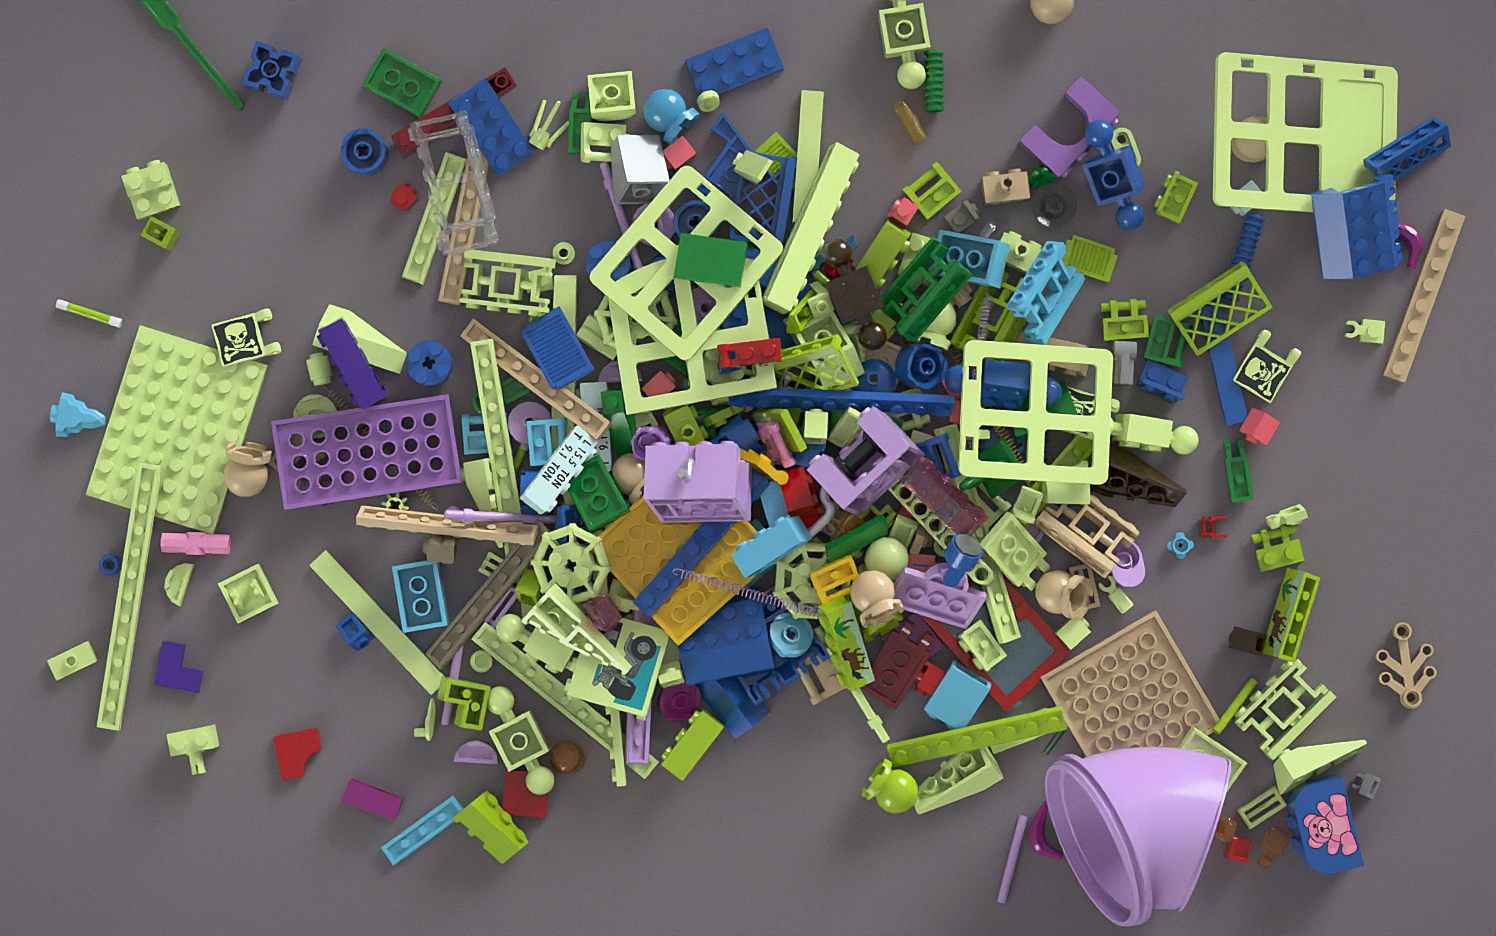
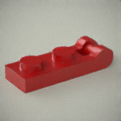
M780 338L717 345V351L720 353L721 358L719 368L783 361ZM735 351L736 359H730L729 352Z

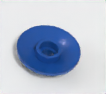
M868 359L861 363L865 374L857 378L859 383L858 386L852 387L853 391L893 393L896 377L888 363L879 359ZM871 376H876L878 380L877 382L872 383L870 382L869 378Z

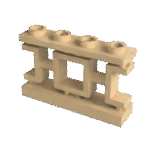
M1090 495V504H1079L1083 508L1078 514L1068 507L1069 504H1062L1057 512L1047 505L1033 525L1103 578L1108 576L1120 560L1111 553L1115 546L1120 542L1129 548L1140 534L1132 523L1124 521L1113 509L1107 508L1100 503V500L1094 495ZM1062 513L1072 520L1068 527L1057 520ZM1083 515L1101 528L1093 539L1075 526ZM1108 526L1119 534L1114 541L1104 534ZM1097 540L1108 547L1104 555L1093 547Z

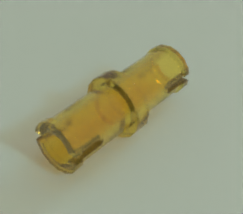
M906 99L902 100L901 103H896L893 107L903 122V128H907L915 145L919 144V141L923 142L928 137L918 122L919 118L917 115L914 116Z

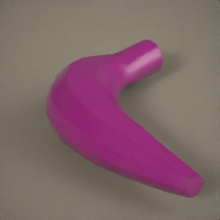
M1399 223L1400 236L1398 238L1403 240L1409 249L1407 267L1416 269L1418 258L1424 248V241L1416 229Z
M1044 801L1031 823L1029 841L1037 854L1049 856L1060 861L1063 853L1051 847L1045 838L1048 805L1047 801Z

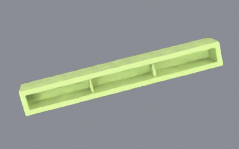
M838 142L830 145L762 296L764 305L781 314H786L797 306L798 293L804 289L807 283L805 277L808 271L810 272L815 265L816 260L814 257L816 252H819L823 247V236L825 232L827 233L833 224L831 218L839 210L842 203L840 201L842 193L844 194L849 188V177L856 171L859 164L857 159L860 154Z

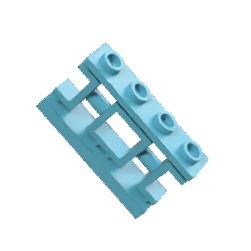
M1047 241L1006 306L1008 310L1014 311L1013 315L1015 317H1023L1028 321L1029 324L1024 330V339L1027 343L1046 345L1085 281L1084 275L1076 272L1075 266H1065L1061 260L1066 253L1064 242ZM1046 285L1049 291L1044 298L1041 292Z

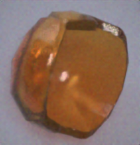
M563 741L557 743L551 749L549 759L554 770L564 775H572L578 773L584 767L586 756L583 748L571 741Z

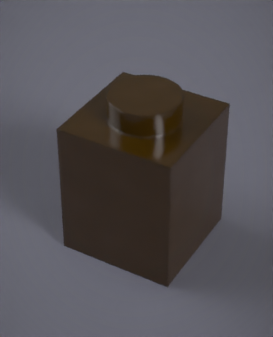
M1234 626L1233 631L1229 635L1228 648L1262 657L1267 635Z

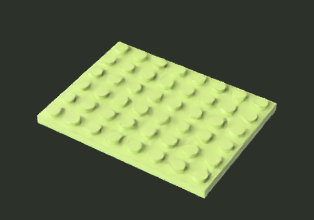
M140 325L86 495L131 509L138 463L162 466L154 516L214 535L229 490L224 483L223 475L225 466L230 460L226 456L227 445L236 442V446H243L268 365L249 360L223 367L218 349Z

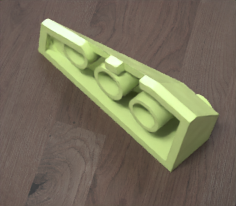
M329 304L319 323L312 345L328 350L327 346L324 348L321 346L317 335H319L318 330L343 316L358 341V347H361L367 356L368 364L401 374L407 356L404 350L351 311Z
M486 458L463 463L464 468H460L462 482L466 481V485L480 512H498L490 459ZM496 541L499 548L504 547V543Z
M1365 740L1299 747L1292 751L1289 749L1282 751L1277 755L1278 759L1273 764L1280 795L1291 791L1300 783L1306 782L1305 780L1310 778L1314 772L1317 776L1322 774L1332 766V762L1334 765H1337L1359 753L1366 746L1367 742Z
M987 747L954 754L947 762L943 761L939 765L941 769L933 777H928L919 786L918 798L914 807L920 815L989 788L1004 778L997 761Z

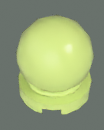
M949 302L914 343L925 344V342H929L943 351H948L951 342L946 340V336L953 331L956 325L957 314L953 304Z
M882 537L875 540L866 550L865 564L859 565L857 569L858 575L864 571L876 570L887 575L894 584L903 568L908 566V551L902 543L894 538Z

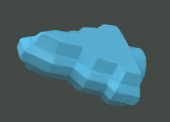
M63 392L59 404H53L50 411V422L56 423L57 437H68L70 433H80L84 428L94 429L105 425L106 417L97 410L88 409L85 403L76 400L74 395Z

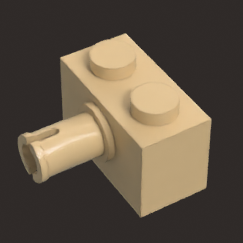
M1021 169L1008 170V174L999 175V171L987 172L986 176L981 178L984 206L1028 201L1030 199L1027 171L1021 172Z

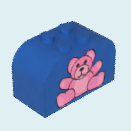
M1333 774L1308 780L1292 789L1287 797L1289 814L1286 815L1288 827H1292L1294 836H1291L1292 846L1294 850L1297 849L1301 860L1309 867L1324 874H1332L1364 866L1343 778Z

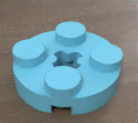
M790 612L778 615L769 626L768 638L772 648L780 657H798L804 654L810 647L813 640V630L805 618L794 619ZM787 630L790 633H795L793 640L786 636Z

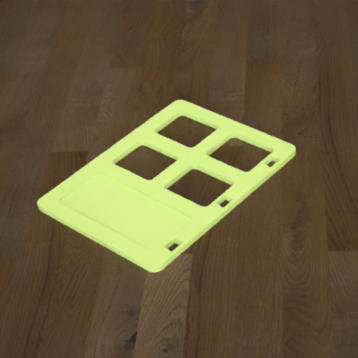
M1229 52L1219 54L1215 62L1214 203L1224 207L1313 213L1311 195L1285 193L1283 190L1285 143L1311 144L1319 147L1318 191L1329 188L1343 191L1375 183L1376 181L1373 180V177H1375L1374 172L1364 167L1363 159L1397 139V71L1393 67ZM1241 60L1251 61V68L1241 67ZM1303 65L1313 66L1312 73H1303ZM1233 71L1264 73L1268 76L1266 124L1232 121ZM1364 71H1373V79L1364 78ZM1286 76L1310 77L1320 80L1319 128L1293 127L1285 124ZM1232 138L1266 142V189L1264 192L1231 189L1230 149ZM1391 169L1386 170L1382 175L1389 174ZM1394 181V185H1393V187H1395V192H1396V181ZM1395 193L1389 198V200H1395Z

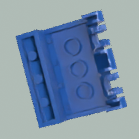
M1393 174L1373 177V180L1377 182L1343 191L1329 188L1311 193L1321 277L1323 279H1355L1394 269L1403 261L1401 242H1394L1400 236L1398 211L1395 208L1397 203L1396 200H1389L1395 193Z
M787 592L788 597L795 602L790 593ZM771 596L768 597L767 603H765L766 598L762 602L767 633L769 626L778 615L789 612L788 609H785L784 605L781 608V601L779 607H777L778 598L775 605H773L775 597H773L771 604H769ZM787 630L786 636L793 640L795 633H790ZM813 630L811 645L801 656L783 658L772 648L774 669L739 675L737 677L755 706L764 701L760 695L761 692L766 699L771 697L769 690L765 687L772 682L775 689L780 691L783 688L778 682L779 680L786 687L801 677L797 670L799 667L804 674L808 672L807 666L803 663L804 660L810 657L813 665L818 666L820 663L816 656L819 655L823 662L831 656Z
M760 587L751 588L753 591L751 598H749V593L745 597L747 589L743 592V598L736 599L735 595L678 646L687 686L775 668L761 602L762 594L759 597V601H757L759 592L761 593Z

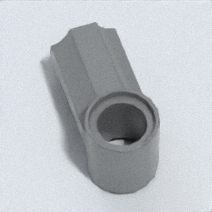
M1114 340L1112 348L1114 360L1113 384L1133 385L1137 342Z

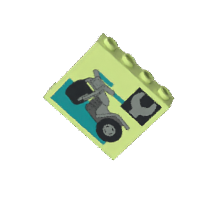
M592 610L591 616L587 615L586 617L627 660L632 668L623 675L621 670L611 665H603L600 659L592 655L588 657L579 653L578 658L574 657L571 665V670L574 671L572 679L568 678L564 691L568 692L567 699L578 698L637 715V719L646 721L670 637L663 629Z

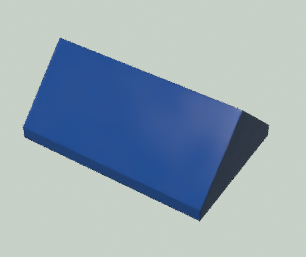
M737 676L698 683L696 685L700 690L701 697L735 739L751 729L770 712L763 702L755 706Z

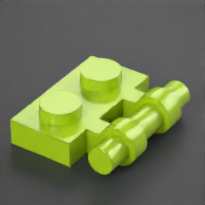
M1136 298L1125 302L1110 300L1109 303L1100 304L1101 312H1110V318L1102 319L1103 341L1149 337L1147 315L1138 316V309H1146L1145 300L1137 301ZM1130 310V316L1118 317V311Z
M1284 524L1277 529L1270 531L1265 529L1259 531V534L1251 535L1253 544L1261 542L1263 546L1262 549L1254 550L1260 572L1305 561L1299 539L1290 541L1289 538L1290 534L1297 533L1295 525L1286 526ZM1281 537V544L1270 545L1271 539Z

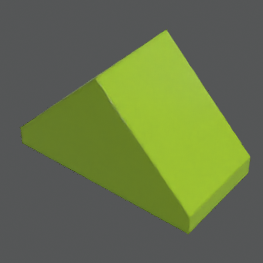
M150 216L141 236L172 251L182 232Z

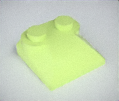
M632 71L587 75L592 118L597 121L628 119L636 114Z

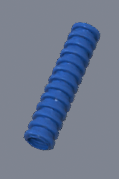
M1255 213L1246 214L1247 220H1244L1243 233L1239 235L1241 240L1237 242L1239 246L1235 248L1237 252L1233 254L1235 258L1231 260L1232 266H1229V269L1242 261L1248 268L1251 267L1249 264L1253 261L1251 256L1255 254L1253 250L1257 248L1256 242H1259L1260 229H1263L1262 223L1266 221L1263 216ZM1246 279L1240 282L1238 291H1241V288H1244L1243 282H1245ZM1224 292L1221 296L1226 300L1232 301L1233 293ZM1237 294L1235 302L1240 301L1238 296L1241 294Z

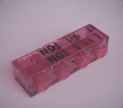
M924 456L900 480L956 534L973 536L989 518L981 507L975 505L964 491L959 490L947 475L942 474L935 464Z

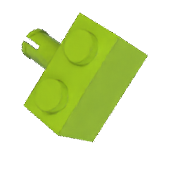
M688 404L677 406L663 413V417L676 442H687L689 446H696L698 442L706 441L705 439L709 437L704 426H698L695 419L699 418L693 405L690 407Z

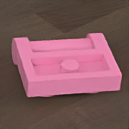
M761 421L756 425L759 429L758 436L767 446L768 458L774 464L783 465V468L794 465L796 461L790 455L779 431V423L775 421Z

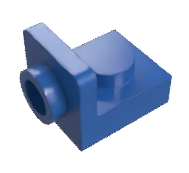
M353 612L335 625L348 645L356 651L365 648L374 639V636L367 631Z

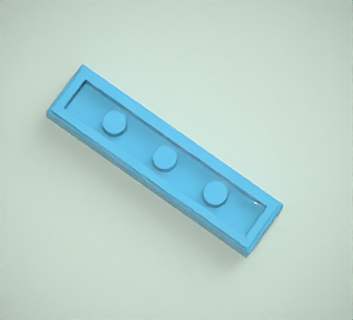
M454 795L383 845L381 847L382 851L394 866L455 822L452 818L464 808Z

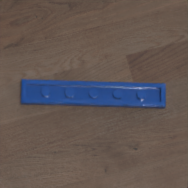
M1204 305L1200 315L1212 317L1215 305ZM1218 306L1216 318L1225 320L1223 308ZM1201 319L1204 332H1208L1211 321ZM1214 322L1212 333L1222 334L1225 331L1226 323ZM1228 336L1208 349L1226 426L1244 422L1248 416L1241 386L1232 381L1237 368Z

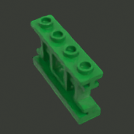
M934 237L924 245L882 295L886 305L881 309L882 312L891 318L898 312L902 319L895 327L902 336L913 342L919 339L973 275L968 269L963 267L962 263L954 258L947 265L942 258L948 253L949 249L946 248L944 243ZM934 262H936L937 265L930 272L928 269ZM944 271L946 274L938 281V276ZM927 278L931 285L918 298L914 291ZM905 296H907L908 299L901 306L899 303L903 300ZM915 305L917 308L909 315V310Z

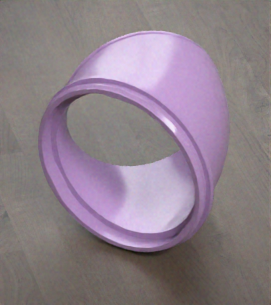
M1138 747L1117 749L1085 758H1080L1074 754H1065L1052 763L1045 776V793L1056 835L1079 883L1095 906L1110 921L1119 926L1130 927L1147 922L1152 910L1169 909L1181 912L1184 909L1199 878L1218 824L1229 783L1231 760L1204 752L1180 748Z

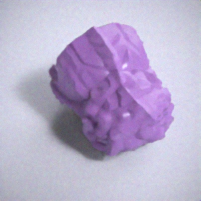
M640 426L636 429L632 440H630L633 456L645 461L646 446H652L655 442L674 445L673 435L664 426Z

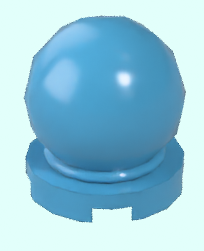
M672 89L653 91L646 98L643 106L645 121L652 129L665 133L663 140L669 146L679 139L677 135L684 128L688 131L699 118V113L694 108L686 110L685 101Z

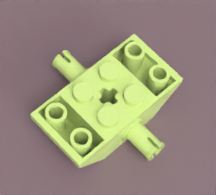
M831 311L818 319L813 317L800 333H790L796 345L839 334L842 340L840 346L856 377L858 378L865 374L855 347L849 339L858 334L861 329L858 319L842 326L834 312ZM787 317V318H785V319L783 320V323H784V325L786 326V328H787L788 318H789V317ZM837 354L830 355L827 358L828 361L837 365L841 362ZM814 360L808 362L809 367L820 370L822 364ZM824 365L821 372L834 377L837 370ZM841 372L836 377L844 382L850 381L848 375ZM820 377L818 378L820 386L829 387L831 385V382Z

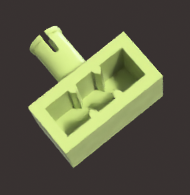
M1004 232L1000 241L1010 245L1005 265L1026 274L1041 251L1042 246L1031 240L1029 243L1021 240L1022 236L1015 232Z
M215 724L166 734L170 756L189 755L192 775L206 772L202 752L219 746Z

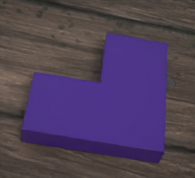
M162 641L154 685L200 693L204 671L182 667L185 644Z

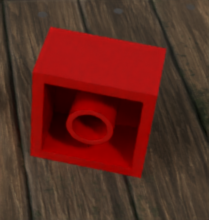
M804 466L785 471L788 474V481L781 485L788 515L791 517L799 516L805 527L810 528L823 515V510L817 498L819 495L812 475L810 473L807 474Z

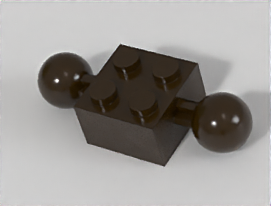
M842 239L831 240L824 248V258L830 266L837 268L840 277L826 282L825 285L842 325L858 319L861 325L858 334L860 344L867 350H878L886 343L887 332L881 324L873 321L870 313L882 309L886 305L869 265L852 271L849 263L852 258L851 246Z

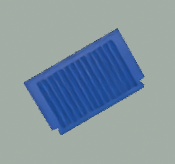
M560 306L526 324V329L521 331L525 342L551 389H555L557 386L559 389H562L595 370Z

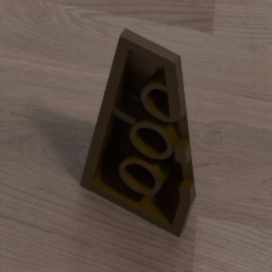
M1112 443L1109 444L1107 481L1099 485L1090 484L1091 491L1106 497L1113 498L1114 495L1126 496L1127 500L1131 501L1139 498L1145 499L1151 504L1176 507L1187 494V490L1142 459Z

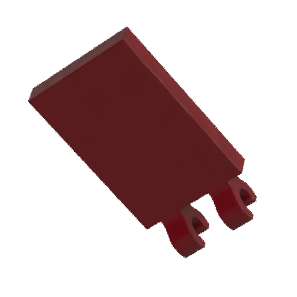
M909 619L906 620L900 632L892 630L870 665L875 681L860 687L894 709H897L930 657L931 652L927 650V647L934 638V635L927 630L919 644L907 638L915 626V623Z

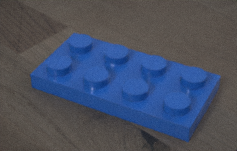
M768 27L685 60L699 95L705 91H715L719 96L784 70Z
M482 78L448 102V105L498 177L535 152L486 78Z

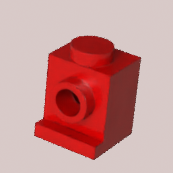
M926 661L924 665L927 667L919 672L915 679L918 682L914 690L924 696L927 693L933 695L946 673Z

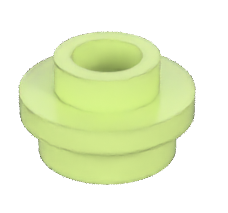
M559 243L553 249V258L559 264H569L575 257V250L569 243ZM562 249L568 251V255L566 257L560 256V251Z

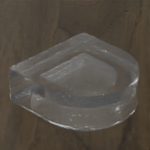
M990 220L977 237L988 238L997 227V224Z

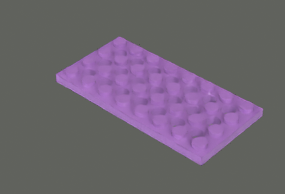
M449 394L368 406L363 410L355 408L271 421L284 510L462 483ZM427 414H434L436 416V423L433 426H426L424 424V417ZM405 417H411L414 420V426L409 430L404 429L401 424ZM388 420L391 422L392 429L390 432L383 433L380 431L379 426L382 421ZM367 424L369 426L370 432L367 436H360L358 434L357 428L359 425ZM339 427L346 428L348 432L347 437L343 440H339L335 436V431ZM320 430L325 433V440L322 443H316L313 440V434L316 431ZM295 434H300L303 437V443L298 447L291 444V437ZM430 436H437L440 443L438 447L430 448L427 445V439ZM409 439L416 440L418 444L417 449L413 452L405 449V443ZM388 442L395 445V452L391 455H386L383 452V446ZM364 446L372 447L373 455L370 458L366 459L361 456V449ZM343 449H347L351 453V458L347 462L340 461L338 457L339 452ZM323 452L328 455L329 460L327 464L319 465L317 463L316 457L319 453ZM298 456H303L306 459V466L302 469H298L294 465V460ZM433 458L442 459L443 466L440 470H433L431 468L430 462ZM412 461H418L421 465L420 471L416 474H412L408 470V465ZM391 464L396 465L399 469L395 477H389L386 474V468ZM367 468H374L376 470L375 479L371 481L365 479L364 472ZM346 471H351L354 474V480L350 484H345L342 481V475ZM321 476H331L332 483L329 487H322L320 485ZM301 478H307L310 482L309 488L305 491L299 490L297 486Z

